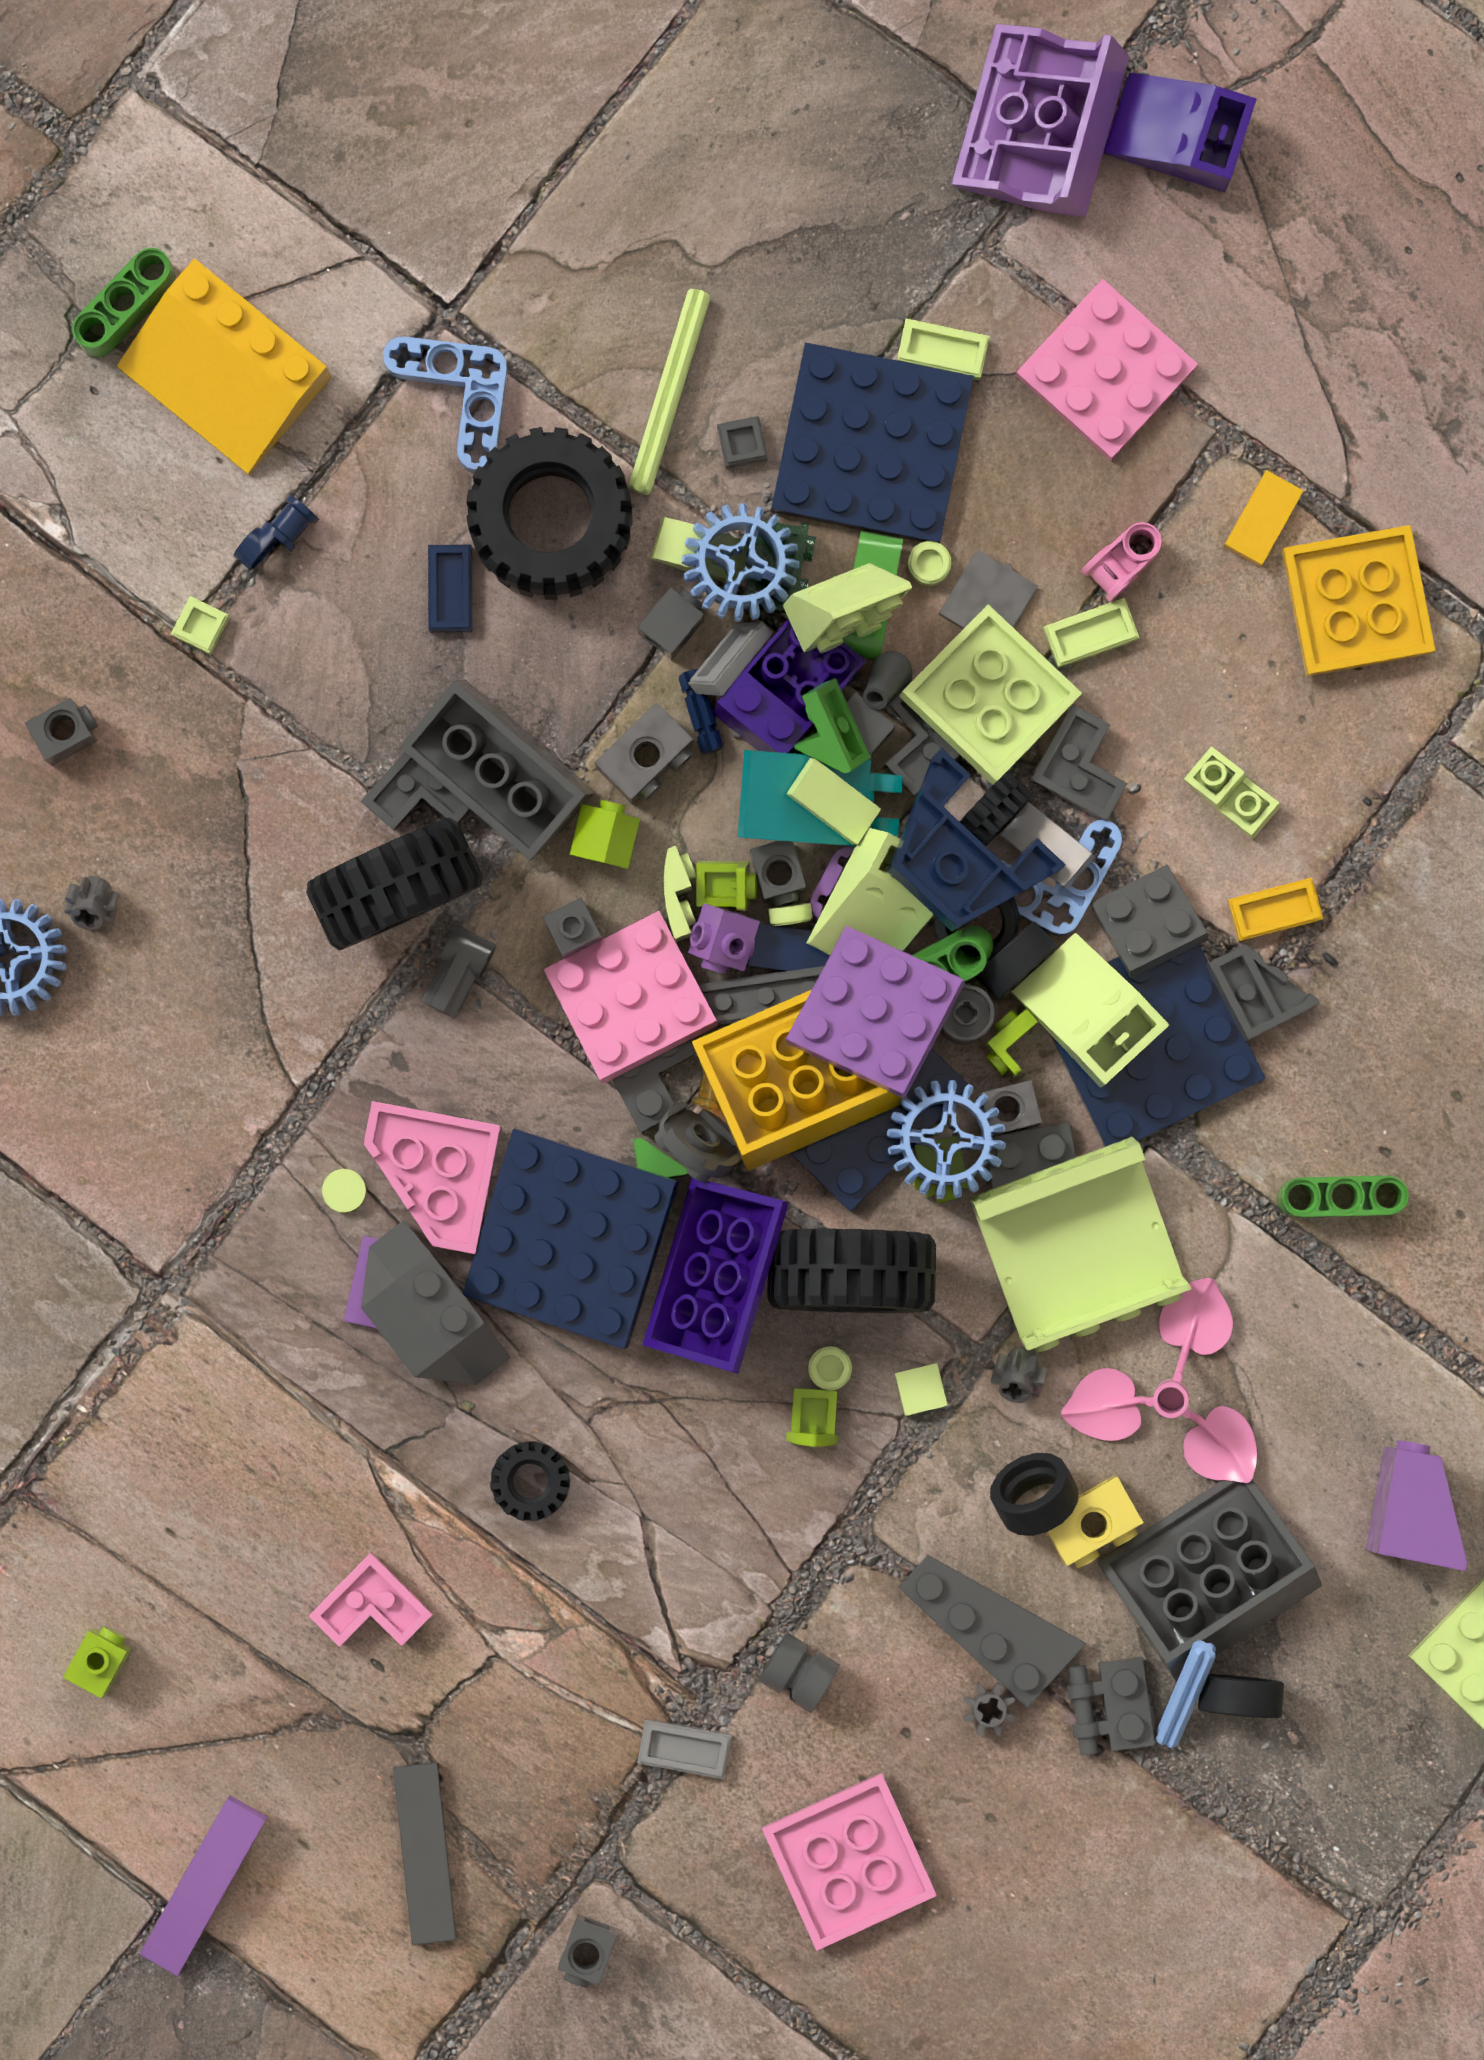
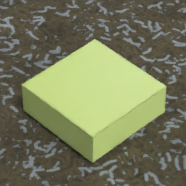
M190 596L171 635L211 655L230 616Z
M937 1363L894 1373L905 1416L948 1406Z

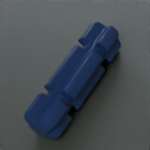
M698 669L689 670L679 675V683L682 693L687 695L685 702L694 732L699 734L697 742L702 754H710L722 749L723 743L719 730L714 728L717 726L708 695L696 694L688 684Z

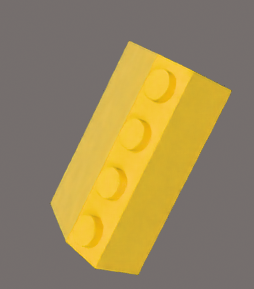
M195 258L166 290L117 364L118 369L247 475L253 472L331 379L325 364Z
M812 990L692 1041L747 1171L901 1105L902 1097L787 1044L786 1038Z

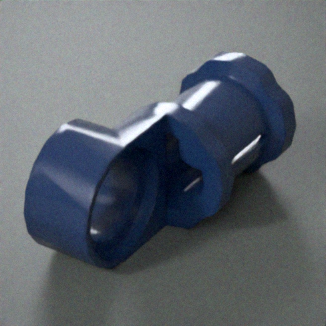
M290 494L286 498L288 504L271 523L265 522L261 528L256 527L238 546L233 556L246 568L252 570L277 543H280L284 548L292 552L295 548V540L310 523L316 524L319 518Z

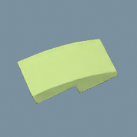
M663 517L650 559L685 572L695 569L693 566L682 564L683 555L696 554L685 547L686 539L695 538L701 540L693 531L694 524ZM721 534L710 544L717 547L720 544L734 546L741 542V539ZM747 544L744 546L742 554H738L736 559L733 556L729 558L735 561L733 581H736L739 572L744 570L747 556H745L748 550ZM705 557L709 576L726 583L727 577L723 568L713 564V559Z
M1212 746L1184 778V781L1197 794L1252 840L1280 808V803L1249 780L1242 769Z
M673 846L668 848L665 860L664 895L670 928L677 943L690 938L691 931L689 926L696 924L688 900L679 902L677 898L679 895L692 891L689 880L696 878V873L688 853L679 855L677 847Z

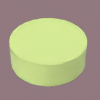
M922 542L915 546L909 555L908 571L913 580L921 585H938L946 579L950 572V554L938 542Z
M811 903L768 909L769 921L772 926L808 922L813 918Z
M338 1169L326 1177L322 1186V1195L324 1201L331 1209L338 1212H350L357 1209L365 1200L366 1184L357 1172L350 1169Z
M832 1346L823 1347L817 1350L810 1358L808 1372L811 1380L818 1387L825 1390H836L844 1386L850 1379L852 1364L849 1356L843 1350Z

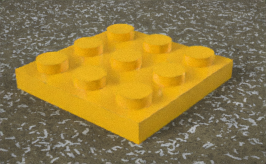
M1411 525L1283 548L1282 556L1306 677L1433 654L1436 651Z

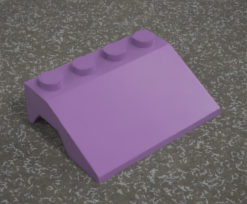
M996 24L952 185L955 188L1048 213L1086 217L1129 60L1127 52L1112 35H1103L1098 42L1067 40L1042 28Z

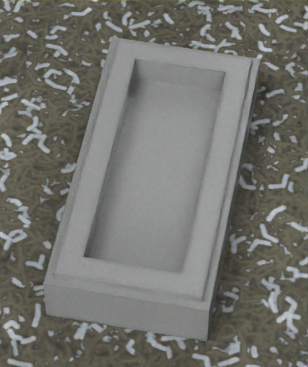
M736 622L693 675L688 684L696 694L723 696L769 639L772 632L765 623Z
M1029 802L1000 834L1004 840L1020 853L1033 840L1038 838L1066 864L1063 869L1050 876L1066 890L1069 889L1095 858L1089 850Z
M645 1718L637 1763L724 1779L732 1735Z

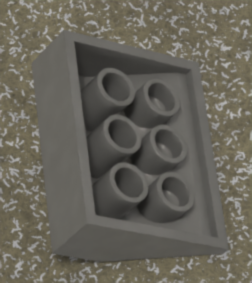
M1253 1479L1249 1483L1220 1481L1097 1561L1175 1681L1178 1680L1192 1645L1197 1640L1212 1643L1216 1647V1656L1322 1586L1315 1566Z

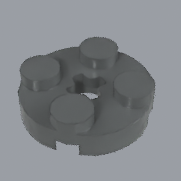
M680 1102L673 1104L659 1122V1131L655 1135V1141L658 1146L670 1152L684 1164L688 1174L697 1181L707 1182L710 1177L722 1178L730 1174L740 1161L741 1155L740 1153L736 1154L734 1149L736 1144L728 1125L718 1116L704 1108L697 1114L687 1110L691 1105L690 1103Z

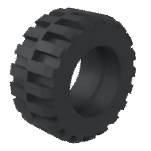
M542 427L529 429L530 435L519 438L516 433L506 438V445L501 449L494 447L486 455L487 462L485 465L477 467L472 477L474 482L472 489L468 490L467 494L468 515L466 517L468 529L481 562L507 588L513 586L519 589L520 594L531 598L534 594L544 595L545 600H558V595L568 593L571 598L583 594L582 589L589 585L593 587L599 585L604 581V575L609 570L614 571L620 563V556L623 550H627L631 538V525H633L630 491L620 466L615 465L612 461V455L603 446L600 448L596 447L592 443V438L582 433L578 437L570 435L566 428L555 427L554 432H543ZM546 476L562 477L575 482L586 494L591 508L590 523L584 536L574 545L556 552H542L525 546L514 534L509 520L510 505L517 491L528 482Z
M448 817L395 838L314 877V879L307 882L306 893L330 945L338 950H343L481 886L482 873L459 823Z
M836 1228L781 1230L768 1272L767 1299L772 1308L796 1311L841 1313L930 1311L935 1303L936 1243L930 1234L897 1230Z

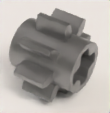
M97 876L83 877L80 886L72 883L69 884L64 899L67 901L64 913L71 914L73 923L82 929H100L104 920L111 923L114 922L118 910L116 904L119 893L112 892L110 883L103 878Z
M1022 1348L1013 1349L1007 1356L999 1354L993 1369L991 1383L1000 1385L999 1393L1004 1399L1014 1403H1023L1028 1401L1031 1395L1036 1398L1040 1397L1048 1369L1038 1367L1039 1358L1032 1351Z
M978 1682L976 1683L978 1694L974 1699L969 1696H963V1701L971 1705L972 1712L963 1716V1720L970 1722L976 1719L979 1723L976 1733L979 1736L984 1733L986 1727H993L995 1733L1000 1736L1001 1728L999 1725L1004 1720L1009 1722L1015 1721V1718L1010 1713H1007L1006 1706L1013 1704L1015 1699L1013 1696L1002 1699L999 1696L1001 1684L998 1682L994 1685L992 1691H985L984 1687ZM990 1698H995V1705L1000 1710L998 1716L990 1715L987 1720H983V1713L978 1709L979 1703H988Z

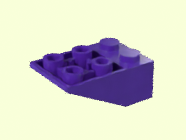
M1129 72L1103 154L1225 193L1232 178L1257 98L1216 85Z
M788 618L717 701L714 715L757 751L793 754L796 750L794 745L806 738L815 727V724L808 718L806 704L802 696L818 685L835 678L842 692L865 664L866 660L844 642L823 653H820L817 647L803 652Z

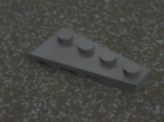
M928 1554L898 1586L1026 1708L1087 1644Z

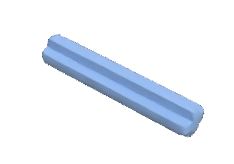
M1197 1640L1193 1643L1156 1730V1741L1160 1745L1174 1748L1179 1744L1216 1658V1647L1212 1643H1205L1202 1640Z

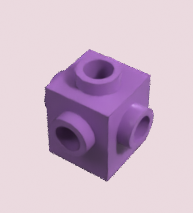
M703 903L698 922L691 930V944L688 953L703 959L701 967L718 973L726 974L728 967L745 971L747 961L751 958L755 949L754 939L760 921Z

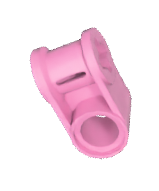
M1140 522L1133 524L1113 543L1097 553L1082 568L1081 573L1084 576L1090 575L1107 593L1105 598L1111 603L1155 560L1162 543L1159 531L1149 523ZM1135 535H1145L1151 540L1153 549L1148 554H1136L1130 548L1129 540Z

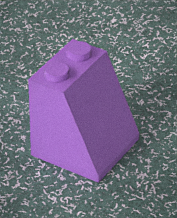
M1398 1440L1396 1448L1384 1447L1365 1550L1466 1571L1467 1559L1442 1458L1429 1455L1431 1446Z

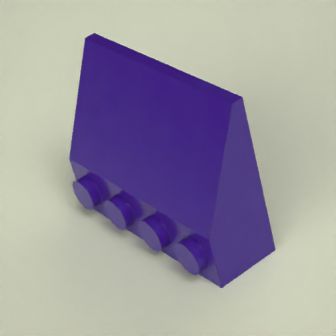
M692 1178L642 1345L739 1374L789 1202L710 1181L700 1182Z

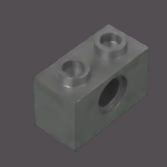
M656 702L594 762L595 767L631 804L638 798L646 802L662 786L658 779L669 768L676 772L692 757L693 753L689 749L693 746V738ZM650 746L659 752L660 758L654 766L643 767L635 761L636 752L642 747Z

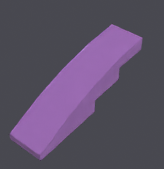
M229 1795L140 1952L141 1956L176 1976L180 1974L224 1894L239 1871L267 1820V1816Z

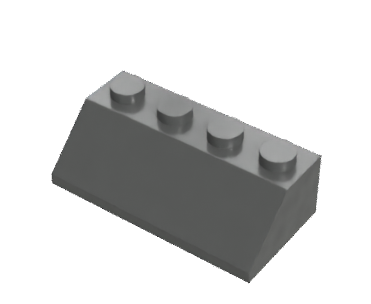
M466 679L452 682L400 746L404 752L529 861L533 860L571 822L580 811L581 805H585L595 793Z

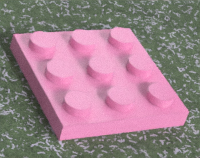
M1102 278L1022 365L1015 376L1111 461L1197 368L1198 363Z
M660 911L543 969L601 1084L718 1026L715 1016Z
M882 1772L762 1827V1831L816 1951L937 1896Z

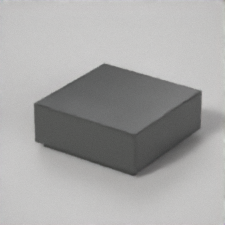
M759 416L717 424L725 469L768 460Z

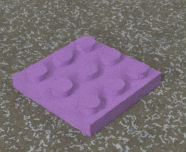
M846 926L786 1038L787 1044L905 1099L965 985L964 980Z

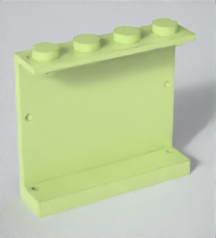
M1133 1137L969 1197L1020 1341L1027 1351L1033 1348L1036 1352L1049 1350L1060 1343V1338L1073 1333L1077 1337L1092 1334L1101 1328L1100 1323L1114 1318L1117 1321L1132 1319L1141 1314L1140 1308L1157 1303L1158 1306L1172 1304L1182 1298L1181 1293L1191 1290L1189 1283L1182 1276L1142 1163L1145 1157L1140 1143Z

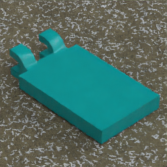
M744 750L737 837L856 846L786 795L808 760L812 757L803 754ZM871 760L865 761L847 773L822 763L873 803L874 791L902 793L903 776L870 773ZM876 817L869 828L898 836L899 819Z

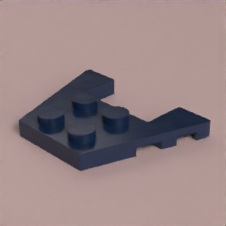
M942 748L931 759L888 872L947 928L954 931L1063 869L1066 864L1038 838L1026 847L1009 868L944 807L970 777V774Z

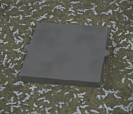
M977 550L938 614L964 629L989 604L1005 621L1014 627L1038 585L1014 572L1011 564L1003 565Z

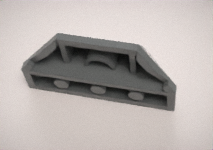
M404 1220L369 1246L361 1309L414 1377L476 1385L510 1359V1356L486 1323Z

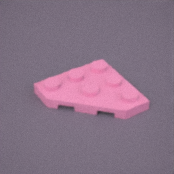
M372 1101L364 1145L431 1245L476 1254L501 1126Z

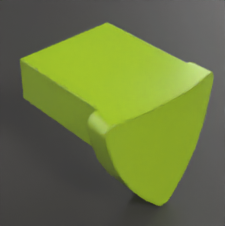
M793 1388L791 1432L786 1431V1441L811 1447L839 1444V1435L835 1434L837 1391Z

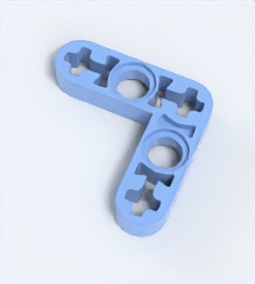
M405 336L390 340L384 348L383 361L388 372L394 377L404 380L465 387L457 454L462 467L468 472L475 473L477 467H483L487 459L486 456H481L479 463H473L471 456L465 453L466 449L474 448L476 437L475 432L467 433V428L470 427L480 432L493 430L492 436L483 433V450L490 452L494 447L498 448L508 374L507 363L503 354L491 347ZM401 348H408L411 357L422 358L421 350L426 349L428 350L426 356L427 371H420L421 364L417 361H407L405 368H399L397 361L391 357L392 355H398ZM442 352L452 353L458 360L456 369L449 374L438 373L433 367L435 357ZM464 355H471L470 363L480 366L485 364L487 358L493 359L494 366L500 368L499 372H492L490 378L485 379L481 370L469 368L470 376L462 377L465 370ZM481 399L490 401L495 407L494 415L491 419L484 422L475 420L470 414L473 403Z
M1097 820L1086 828L1079 840V843L1091 852L1095 845V840L1090 837L1091 833L1099 834L1104 829L1110 832L1108 840L1113 843L1112 848L1103 847L1096 858L1098 861H1104L1101 869L1093 861L1087 866L1093 874V883L1090 888L1078 890L1071 885L1066 890L1057 882L1053 888L1043 882H1039L1032 886L1035 893L1033 903L1027 907L1017 906L1019 917L1030 923L1036 922L1041 929L1056 936H1064L1071 933L1079 924L1120 849L1122 837L1119 828L1110 821ZM1002 861L1008 868L1011 866L1010 864ZM1043 893L1051 896L1046 903L1051 908L1059 909L1062 904L1069 908L1067 915L1072 918L1071 924L1063 922L1059 927L1052 924L1054 916L1045 910L1041 911L1040 918L1032 915V912L1041 903Z

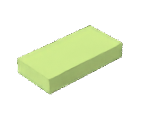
M906 319L897 361L972 375L974 380L980 381L990 336Z
M1125 598L1043 627L1057 669L1129 644L1140 638Z
M812 758L808 760L786 793V795L840 836L855 845H858L881 808L826 766Z

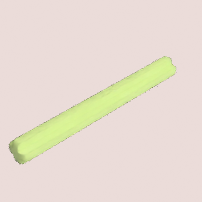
M689 289L685 298L629 482L630 490L635 493L649 495L653 489L710 301L709 294L702 290Z

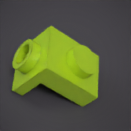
M698 861L696 863V906H703V903L715 907H736L737 911H746L750 905V899H757V873H750V861Z
M1028 1009L1024 1010L1019 1016L1014 1010L1005 1015L993 1026L999 1033L985 1045L990 1051L985 1058L1001 1076L1008 1072L1014 1078L1022 1071L1006 1050L1037 1024L1038 1021Z

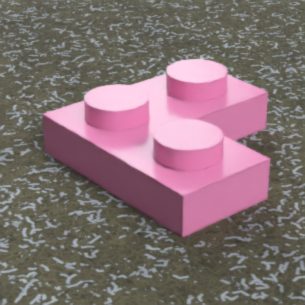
M371 1552L323 1600L309 1617L339 1647L370 1616L403 1646L433 1613Z

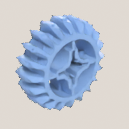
M744 503L739 505L738 516H733L729 505H724L721 509L722 521L713 512L707 513L706 521L710 529L703 524L696 523L693 531L701 540L687 538L685 542V547L696 554H686L682 557V564L695 567V569L684 573V581H699L691 589V596L698 597L705 592L708 596L705 598L702 608L708 610L714 601L720 604L717 617L721 619L726 615L728 608H733V617L736 622L742 620L743 609L748 608L752 620L759 619V604L769 614L774 612L776 607L771 596L778 601H786L788 594L780 585L794 587L796 578L785 573V571H796L800 564L795 559L786 558L798 550L797 544H782L791 534L789 528H784L777 533L773 530L779 521V517L773 515L766 524L761 521L764 508L757 507L754 516L749 517L747 516V504ZM733 530L745 531L741 542L737 545L726 546L720 544L717 547L710 544L716 537L725 532ZM757 536L761 537L771 548L776 568L767 566L768 562L756 554L755 542ZM747 544L746 564L752 568L748 569L745 566L743 572H739L736 581H733L735 561L729 558L733 556L736 559L738 554H742L744 546ZM705 557L713 559V564L720 566L725 571L727 578L723 590L710 578L705 564ZM763 578L771 581L766 588L755 594L736 595L739 585L744 580L755 579L761 581Z
M0 899V957L6 955L7 944L10 945L9 950L22 954L11 960L9 971L6 970L7 965L0 962L1 981L5 983L6 993H0V1016L4 1014L7 1003H9L10 1012L14 1016L21 1015L22 1001H24L29 1010H37V1003L33 996L38 994L43 1000L49 1001L52 996L44 989L46 984L49 983L54 987H60L62 984L61 980L51 976L53 970H67V964L55 961V956L67 953V947L65 945L52 944V942L58 940L63 935L62 931L56 928L46 932L45 930L53 921L52 917L46 914L35 921L39 908L31 904L25 913L22 914L23 903L18 899L13 900L10 912L7 911L5 901ZM10 923L28 926L37 936L40 946H19L16 942L15 934L11 932ZM41 960L40 968L34 979L28 985L19 989L23 969L28 964Z
M955 1080L948 1082L947 1093H941L938 1081H932L930 1088L932 1096L929 1097L926 1096L921 1087L915 1088L914 1093L919 1103L915 1105L910 1099L903 1098L900 1103L909 1112L908 1115L905 1116L901 1113L893 1112L891 1116L894 1122L902 1125V1129H888L887 1137L900 1139V1145L889 1147L888 1154L897 1155L902 1153L904 1159L894 1164L895 1171H901L909 1166L912 1172L907 1175L904 1182L907 1185H911L917 1176L923 1179L924 1182L919 1189V1193L923 1195L927 1193L931 1183L937 1185V1199L944 1198L945 1186H952L954 1198H960L962 1196L960 1184L966 1182L971 1192H976L979 1188L973 1177L978 1174L984 1181L988 1182L992 1175L984 1168V1165L987 1163L991 1166L999 1167L1002 1162L1001 1159L990 1154L991 1149L999 1151L1004 1150L1006 1147L1005 1142L993 1140L992 1138L993 1134H1000L1005 1131L1004 1124L990 1126L989 1123L990 1119L995 1118L999 1114L996 1107L991 1108L986 1113L982 1111L981 1107L988 1100L986 1094L979 1096L975 1103L968 1099L973 1092V1086L970 1084L964 1088L962 1096L955 1094L957 1087ZM943 1104L941 1121L937 1127L922 1130L911 1129L914 1120L921 1112L929 1107ZM957 1106L965 1109L975 1118L980 1127L982 1137L965 1133L959 1129L956 1123ZM948 1117L950 1119L949 1129L954 1131L952 1136L957 1135L958 1140L968 1142L952 1144L946 1153L945 1162H943L944 1150L938 1148L940 1144L936 1145L934 1139L925 1137L941 1135L947 1124ZM910 1142L928 1146L934 1151L937 1166L936 1174L925 1169L917 1161L912 1152ZM959 1150H981L978 1160L971 1168L956 1175H949L954 1153Z

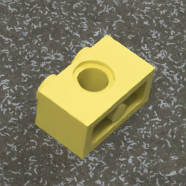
M1113 1475L1078 1495V1503L1073 1513L1061 1525L1046 1532L1063 1564L1068 1566L1075 1563L1078 1569L1100 1557L1097 1549L1112 1541L1115 1547L1136 1537L1138 1533L1135 1527L1143 1524V1521L1119 1478ZM1090 1512H1098L1104 1519L1102 1532L1094 1537L1086 1536L1081 1529L1083 1517Z

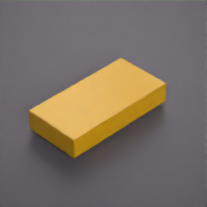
M1266 470L1223 547L1261 567L1304 490Z
M1312 877L1227 900L1238 942L1323 920Z

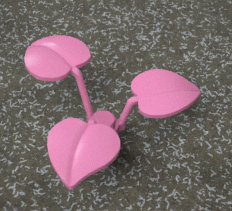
M1203 1278L1190 1282L1191 1290L1181 1293L1182 1298L1177 1302L1165 1305L1160 1314L1159 1330L1163 1340L1171 1345L1182 1346L1173 1379L1162 1381L1156 1387L1152 1397H1134L1135 1386L1128 1375L1113 1368L1098 1369L1089 1373L1080 1381L1072 1396L1063 1407L1061 1416L1069 1425L1085 1435L1101 1440L1114 1441L1125 1439L1139 1429L1141 1414L1136 1405L1154 1406L1156 1411L1166 1418H1176L1183 1415V1417L1189 1418L1198 1424V1426L1190 1429L1184 1438V1457L1188 1465L1196 1473L1209 1479L1249 1483L1254 1476L1256 1468L1257 1447L1254 1433L1246 1418L1235 1409L1218 1406L1204 1420L1202 1416L1188 1408L1189 1391L1185 1384L1181 1382L1190 1348L1198 1354H1212L1225 1346L1232 1333V1314L1216 1281L1212 1278Z

